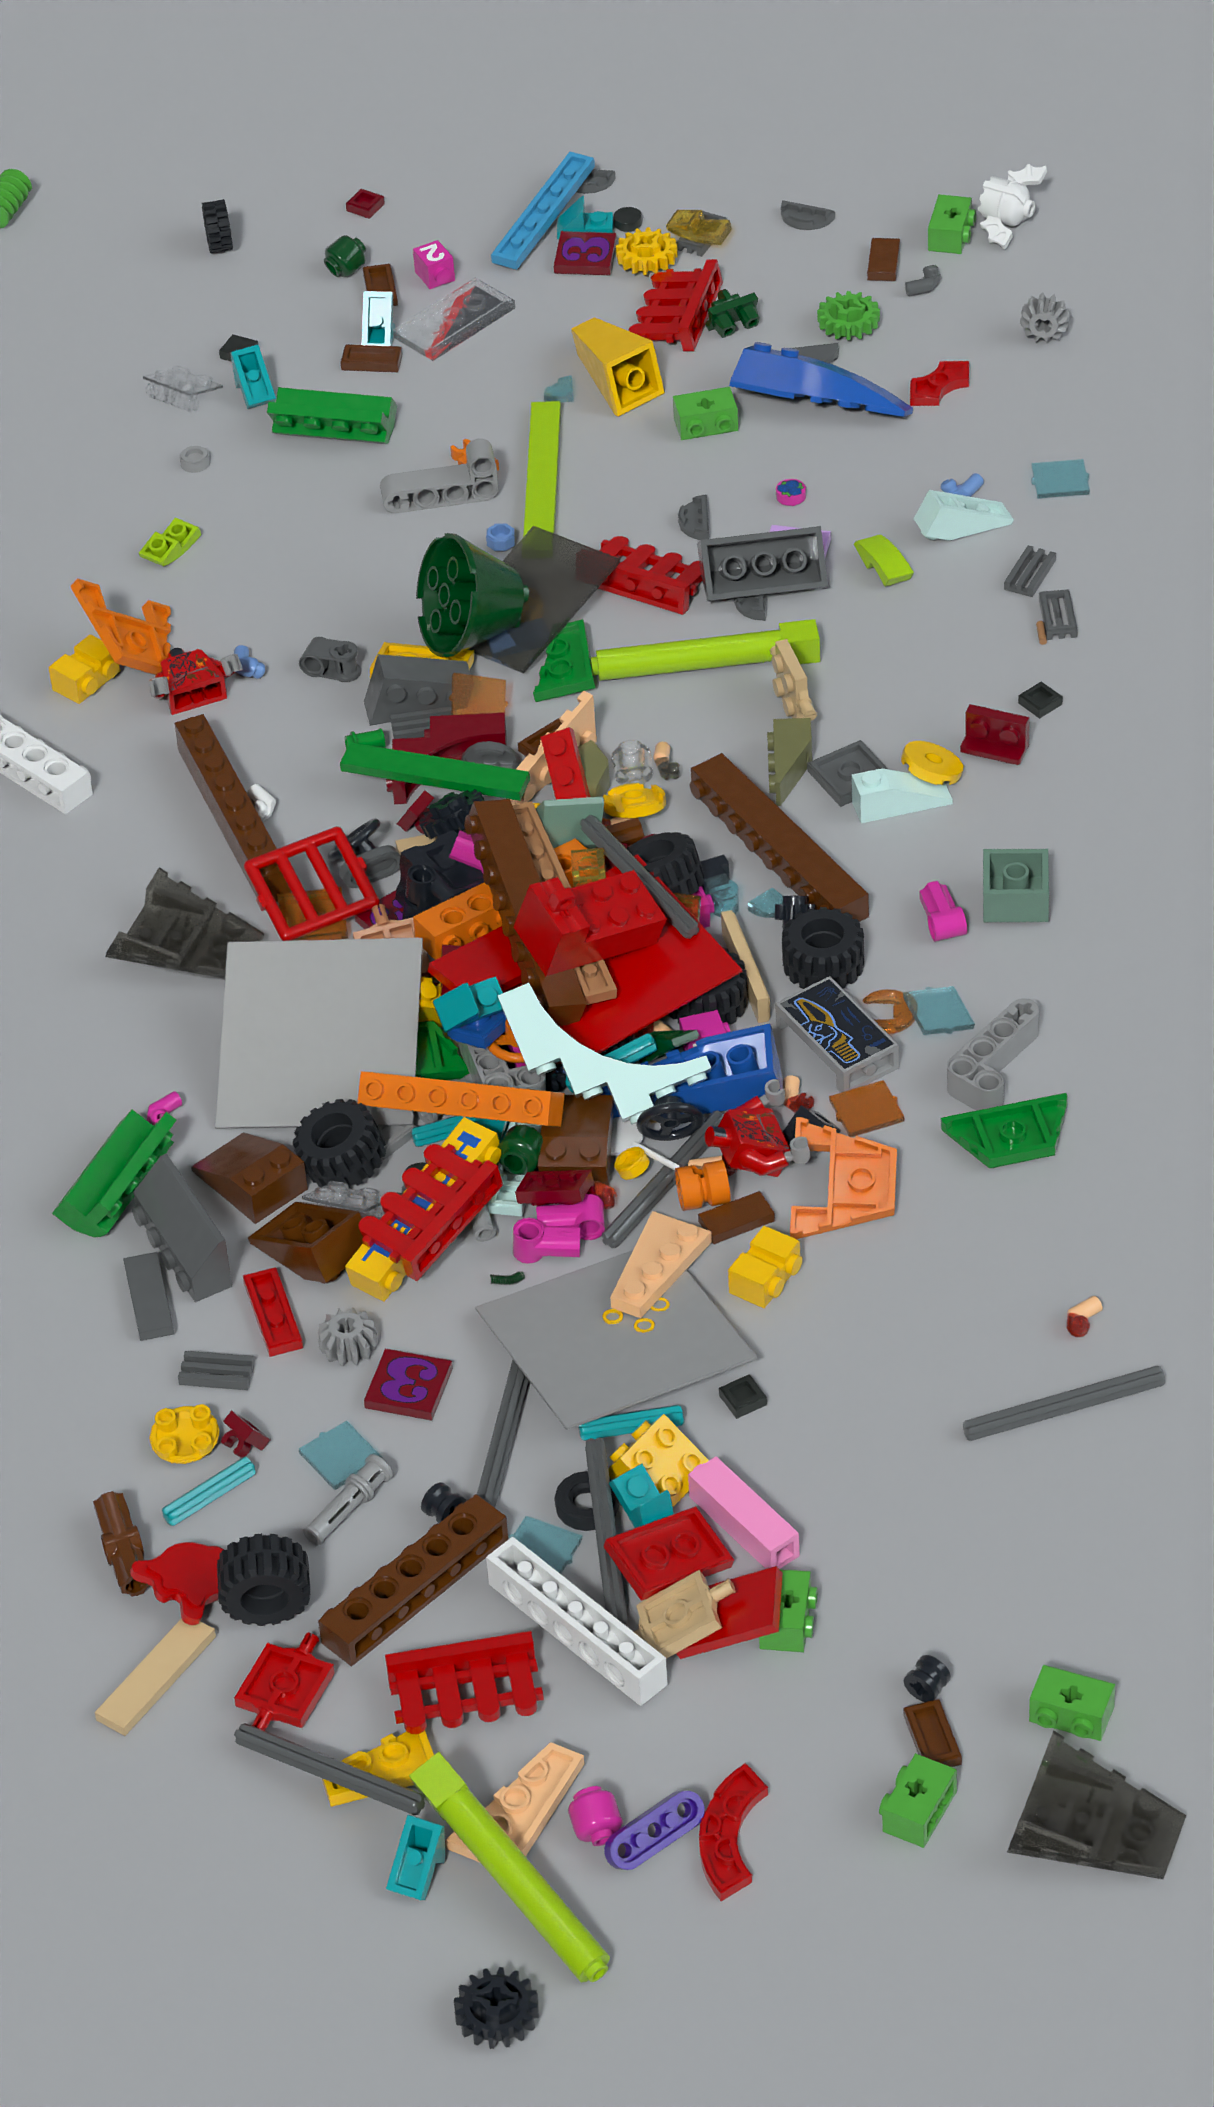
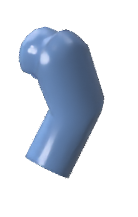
M974 473L963 484L956 485L954 479H947L941 483L940 488L946 493L971 497L984 484L982 476Z
M243 645L237 646L234 649V654H238L243 670L235 672L244 677L253 676L256 679L261 678L265 672V665L258 662L256 658L249 657L248 647Z

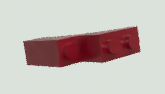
M505 712L430 716V729H424V737L392 739V749L461 760L462 754L466 749L479 742L491 741L507 746ZM386 779L387 792H393L394 805L407 804L411 795L421 785Z

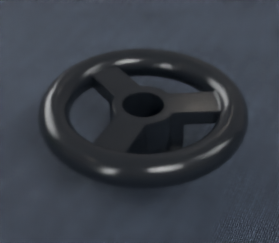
M374 818L367 821L346 836L356 856L376 849L375 845L368 838L380 827L378 819ZM337 846L333 847L328 853L330 861L342 858Z
M664 1096L657 1099L653 1107L646 1109L640 1114L636 1126L638 1131L649 1139L672 1141L688 1137L701 1128L704 1116L696 1106L682 1103L681 1099L676 1096ZM651 1119L660 1123V1130L649 1128L647 1122ZM691 1122L686 1127L677 1130H672L673 1128L678 1127L680 1124Z

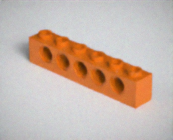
M576 838L554 848L571 888L583 885L599 876L597 857ZM484 882L413 917L415 938H423V949L433 959L436 960L441 957L442 944L463 946L502 926L499 911H496L493 906V895L489 885H486Z
M361 1071L357 1104L362 1103L365 1106L561 1127L565 1093Z

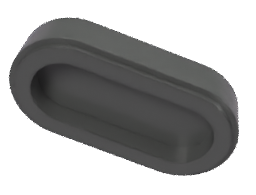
M391 845L381 846L357 855V858L362 856L367 866L365 873L371 883L393 875L400 868V854ZM344 862L339 872L341 879L347 887L358 888L348 866Z

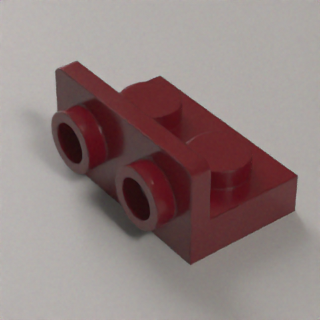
M969 704L965 712V737L960 745V752L1019 765L1029 747L1030 717Z
M591 1170L527 1172L515 1191L517 1204H531L533 1206L544 1204L573 1205L582 1202L586 1194L597 1196Z

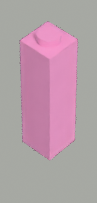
M717 1456L705 1464L696 1466L688 1474L689 1497L765 1569L775 1566L781 1569L800 1556L799 1533Z

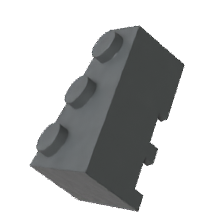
M378 654L364 699L370 726L391 722L390 715L450 706L452 711L466 709L474 686L467 661Z

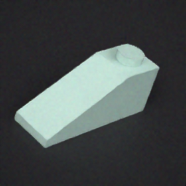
M934 490L928 491L914 517V521L926 538L949 541L1008 526L1014 521L1002 502Z
M884 768L852 774V804L861 823L953 804V799L945 781L943 785H936L923 781L911 773Z

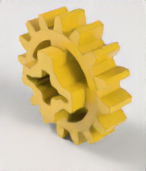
M647 227L644 232H641L637 228L634 234L627 232L625 233L626 238L618 239L619 244L616 245L618 264H623L624 270L632 268V274H636L639 271H642L643 275H647L648 271H652L655 274L660 268L667 270L668 264L674 265L675 258L678 257L676 239L671 238L669 232L662 234L661 229L652 232L650 227Z

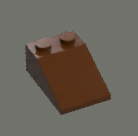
M564 1095L561 1127L541 1126L543 1143L538 1159L539 1171L591 1170L594 1181H600L606 1187H609L614 1101L611 1095H598L588 1100H584L583 1096L576 1098L575 1095Z
M244 1132L191 1166L193 1173L254 1224H257L308 1190L305 1164L302 1159L281 1143Z
M294 1202L249 1236L248 1240L251 1245L303 1279L323 1284L330 1283L339 1277V1273L345 1269V1265L363 1244V1236L358 1226L362 1217L359 1211Z

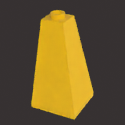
M595 317L571 328L577 355L614 415L620 416L665 393L652 340Z

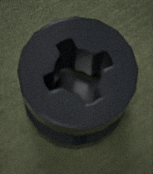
M439 1482L434 1484L425 1493L421 1502V1510L428 1516H435L436 1521L440 1523L453 1513L459 1504L465 1503L466 1499L458 1493L452 1494L451 1488L448 1485Z
M923 1655L916 1662V1669L909 1671L904 1677L903 1682L907 1691L913 1697L922 1702H929L936 1699L939 1693L938 1689L947 1685L951 1675L948 1668L940 1660L930 1655Z

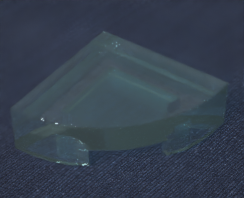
M572 376L561 377L558 379V383L551 387L548 386L544 391V402H574Z
M770 888L748 902V911L760 917L775 918V904H783V896L774 888Z

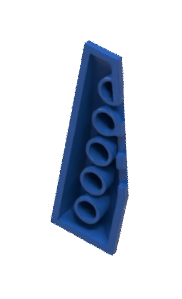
M770 1023L702 1038L695 1041L697 1046L681 1053L678 1049L666 1053V1059L651 1064V1066L677 1064L707 1056L711 1066V1072L706 1073L708 1079L693 1086H688V1083L684 1082L675 1086L676 1092L669 1095L680 1098L682 1103L696 1106L701 1110L702 1114H709L716 1110L721 1112L734 1109L755 1096L760 1098L765 1095V1084L772 1079L779 1080V1090L783 1089L782 1072ZM648 1061L641 1063V1065H649ZM608 1086L602 1087L603 1093L600 1095H611ZM656 1094L650 1097L653 1105L657 1100ZM614 1103L613 1118H617L620 1115Z

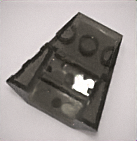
M159 867L146 888L144 907L127 934L118 932L105 957L179 974L225 980L228 942L262 941L264 933L233 913L229 912L226 914L216 908L217 903L208 897L203 900L191 892L192 887L182 881L176 883L168 877V872Z
M1053 1730L1007 1853L1124 1874L1164 1879L1186 1815L1146 1789L1142 1788L1139 1791L1125 1782L1126 1776L1115 1769L1111 1772L1093 1761V1755L1082 1748L1077 1751L1063 1742L1065 1737Z

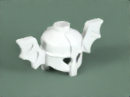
M1027 164L1020 171L1013 172L1009 170L1007 180L991 176L989 181L985 180L983 184L984 193L980 195L981 205L978 206V211L983 217L987 218L980 225L982 229L988 232L989 243L995 242L1003 249H1006L1013 235L1012 231L1004 225L1012 227L1019 225L1027 217L1030 218L1033 215L1035 202L1030 200L1029 190L1026 185L1041 184L1047 173L1046 166L1037 168Z

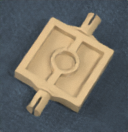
M788 640L776 641L775 646L770 649L772 665L776 673V678L772 680L775 695L777 697L781 696L784 712L787 717L811 718L812 721L817 717V712L814 710L808 695L807 676Z
M698 1570L637 1604L636 1607L640 1617L639 1627L633 1632L667 1659L722 1628L717 1614V1602L736 1593L735 1587L728 1578L710 1589L706 1578Z

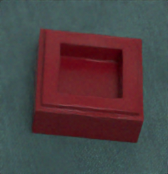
M360 189L346 202V211L370 219L385 204L384 196Z

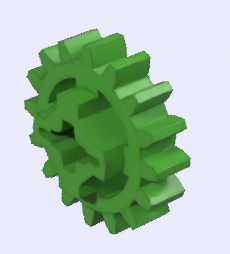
M847 291L846 295L843 296L837 292L835 298L827 296L826 303L820 302L819 309L817 310V320L820 330L825 329L826 335L834 333L835 339L846 337L847 340H850L851 336L861 339L862 333L870 335L872 334V329L878 328L880 309L878 308L877 301L872 302L871 296L863 298L862 292L851 294V291Z

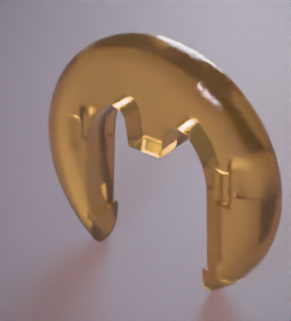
M883 989L872 992L863 999L865 1004H894V1019L874 1020L887 1034L904 1031L914 1023L917 1017V1006L914 1000L904 992Z

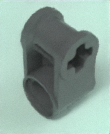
M315 637L310 641L299 659L300 669L311 677L351 682L356 680L361 674L360 666L356 663L357 646L350 641Z

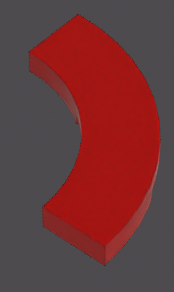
M746 1763L734 1770L714 1791V1797L704 1812V1817L700 1823L699 1848L702 1868L709 1885L721 1902L752 1883V1874L746 1868L739 1853L738 1835L748 1813L758 1802L768 1796V1786Z

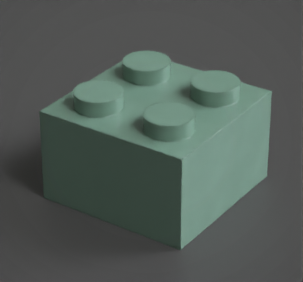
M983 849V922H1049L1048 849Z

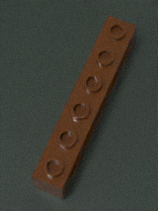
M477 1494L465 1503L459 1504L453 1513L440 1523L434 1524L423 1537L414 1544L408 1545L397 1558L388 1565L379 1568L372 1578L362 1586L354 1588L347 1598L323 1614L321 1619L318 1620L321 1643L351 1667L477 1566L489 1554L509 1540L506 1516Z

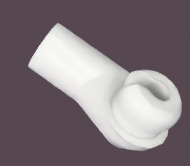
M254 784L249 788L248 796L255 802V809L261 820L265 821L271 817L276 800L259 784Z

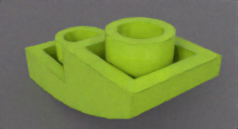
M175 517L162 534L154 532L140 550L139 556L164 567L182 556L202 535L199 527Z
M881 534L855 541L853 544L866 568L874 567L885 587L910 580L914 574L900 551Z

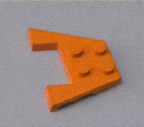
M77 578L71 585V589L114 662L154 675L161 672L160 662L166 659L170 652V643L167 642V635L171 632V624L167 622V618L171 615L170 606L148 600L141 607L146 621L117 613L106 608L98 584Z
M796 1117L795 1138L806 1137L810 1151L830 1152L827 1207L791 1206L790 1237L800 1239L893 1216L895 1213L897 1149L859 1136L852 1138L837 1133L835 1128L826 1125L822 1128L810 1124L808 1119Z

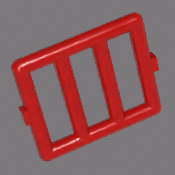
M338 826L259 855L244 863V869L258 894L256 901L261 911L266 910L282 941H291L371 910L375 905L378 907L380 904V899L365 873L367 866L362 856L357 858L344 831ZM332 841L335 842L364 899L347 905L317 847ZM303 852L306 853L335 910L318 916L288 858ZM277 864L306 921L291 927L288 926L259 869Z

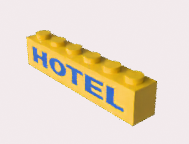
M465 1117L462 1118L441 1145L444 1148L448 1143L454 1146L456 1149L455 1154L470 1163L476 1159L482 1162V1164L486 1160L497 1164L501 1157L497 1133ZM426 1164L421 1171H424L429 1165ZM441 1172L434 1176L436 1180L448 1187H451L455 1180ZM418 1195L412 1201L427 1211L433 1207L432 1203ZM395 1220L390 1225L405 1235L412 1230V1228L398 1220ZM362 1244L345 1265L352 1286L385 1302L392 1292L398 1290L406 1275L402 1260L396 1264L390 1260V1253L378 1245L373 1244L369 1248Z

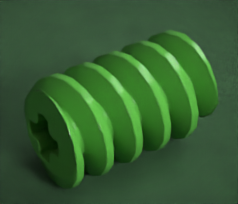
M7 169L0 174V228H4L9 223V220L13 218L18 208L28 198V192L32 190L29 178L17 169Z

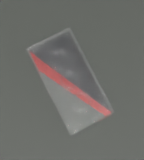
M475 277L393 329V335L398 341L434 361L514 310L515 300Z

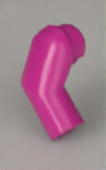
M173 1091L150 1104L147 1111V1121L154 1125L165 1112L170 1113L182 1106L183 1103L179 1094Z

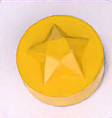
M631 1147L623 1151L616 1158L614 1168L622 1179L630 1180L641 1175L648 1168L650 1160L642 1148Z

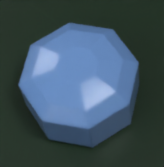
M506 523L494 524L489 527L486 533L487 546L494 551H507L515 546L514 528Z

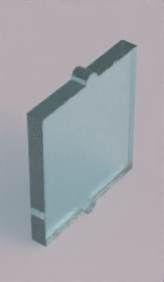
M1083 459L1031 463L1033 473L1031 484L1035 485L1037 499L1089 495V473H1086Z
M954 986L933 989L926 987L925 990L903 993V999L923 1035L952 1034L954 1031L974 1029L975 1023Z
M347 1420L326 1433L321 1432L318 1438L299 1448V1454L334 1490L345 1485L346 1478L351 1474H356L365 1465V1459L370 1454H375L382 1458Z
M525 1516L516 1532L509 1535V1539L511 1537L516 1538L560 1574H562L567 1564H572V1556L582 1542L581 1535Z

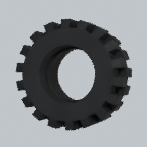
M680 832L655 834L643 838L626 848L633 856L638 854L647 864L644 868L648 872H653L654 877H659L680 901L696 893L704 883L705 874L694 841L687 834H681Z
M820 907L819 910L811 908L807 909L806 913L799 912L794 915L795 919H789L786 923V928H783L782 961L784 973L786 976H789V980L793 984L799 983V987L805 989L830 976L843 989L846 988L847 983L853 984L857 980V976H861L864 966L863 928H860V922L857 919H852L851 914L848 912L841 913V910L836 908L828 910L827 907Z
M722 947L740 966L743 972L669 1013L673 1020L678 1019L679 1024V1018L718 1010L722 1023L728 1022L731 1025L736 1022V1017H741L744 1014V1008H747L748 1004L747 973L743 960H739V956L736 953H729L727 948Z
M336 1099L334 1103L329 1101L322 1103V1107L312 1109L310 1111L311 1114L308 1117L304 1116L300 1121L302 1125L296 1127L294 1132L296 1137L293 1139L294 1151L304 1161L308 1176L313 1183H317L318 1187L323 1189L328 1187L331 1191H337L339 1187L347 1190L350 1189L351 1185L356 1184L358 1186L364 1183L363 1179L366 1177L371 1178L375 1174L373 1170L380 1168L383 1163L381 1158L385 1157L386 1154L384 1147L386 1142L370 1111L362 1103L357 1104L355 1100L351 1099L347 1102H344L343 1099Z
M261 1533L254 1534L253 1537L245 1536L239 1538V1542L230 1543L227 1545V1549L222 1550L220 1553V1559L217 1560L218 1599L221 1609L224 1613H229L230 1618L235 1621L242 1620L243 1624L248 1625L252 1623L257 1624V1626H265V1624L276 1625L281 1624L283 1620L289 1621L293 1619L294 1614H301L305 1610L304 1606L308 1605L311 1595L309 1561L306 1551L302 1550V1546L298 1542L292 1543L291 1538L286 1536L281 1538L278 1537V1534L262 1535Z

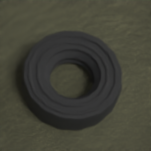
M588 1471L574 1473L566 1477L557 1487L554 1498L557 1515L565 1525L575 1530H595L593 1508L582 1509L576 1507L573 1503L576 1496L591 1493ZM611 1488L615 1518L619 1507V1500Z

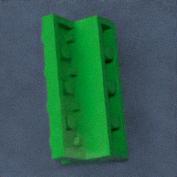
M278 387L276 402L268 401L267 414L273 420L272 433L389 443L395 425L397 404L392 397Z
M131 1109L119 1122L52 1214L79 1233L91 1237L106 1235L134 1198L133 1192L160 1156L166 1154L174 1142L171 1138L174 1134L169 1130L177 1120L165 1112L152 1125Z

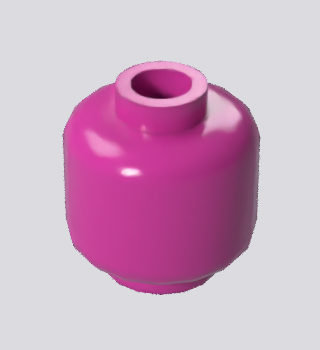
M600 1786L587 1787L574 1794V1800L568 1807V1814L577 1838L583 1842H592L593 1846L605 1845L607 1839L618 1831L623 1824L614 1795L610 1791L602 1790Z

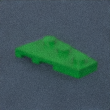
M581 619L553 626L546 649L547 658L539 672L540 681L533 691L535 702L596 688L584 620Z

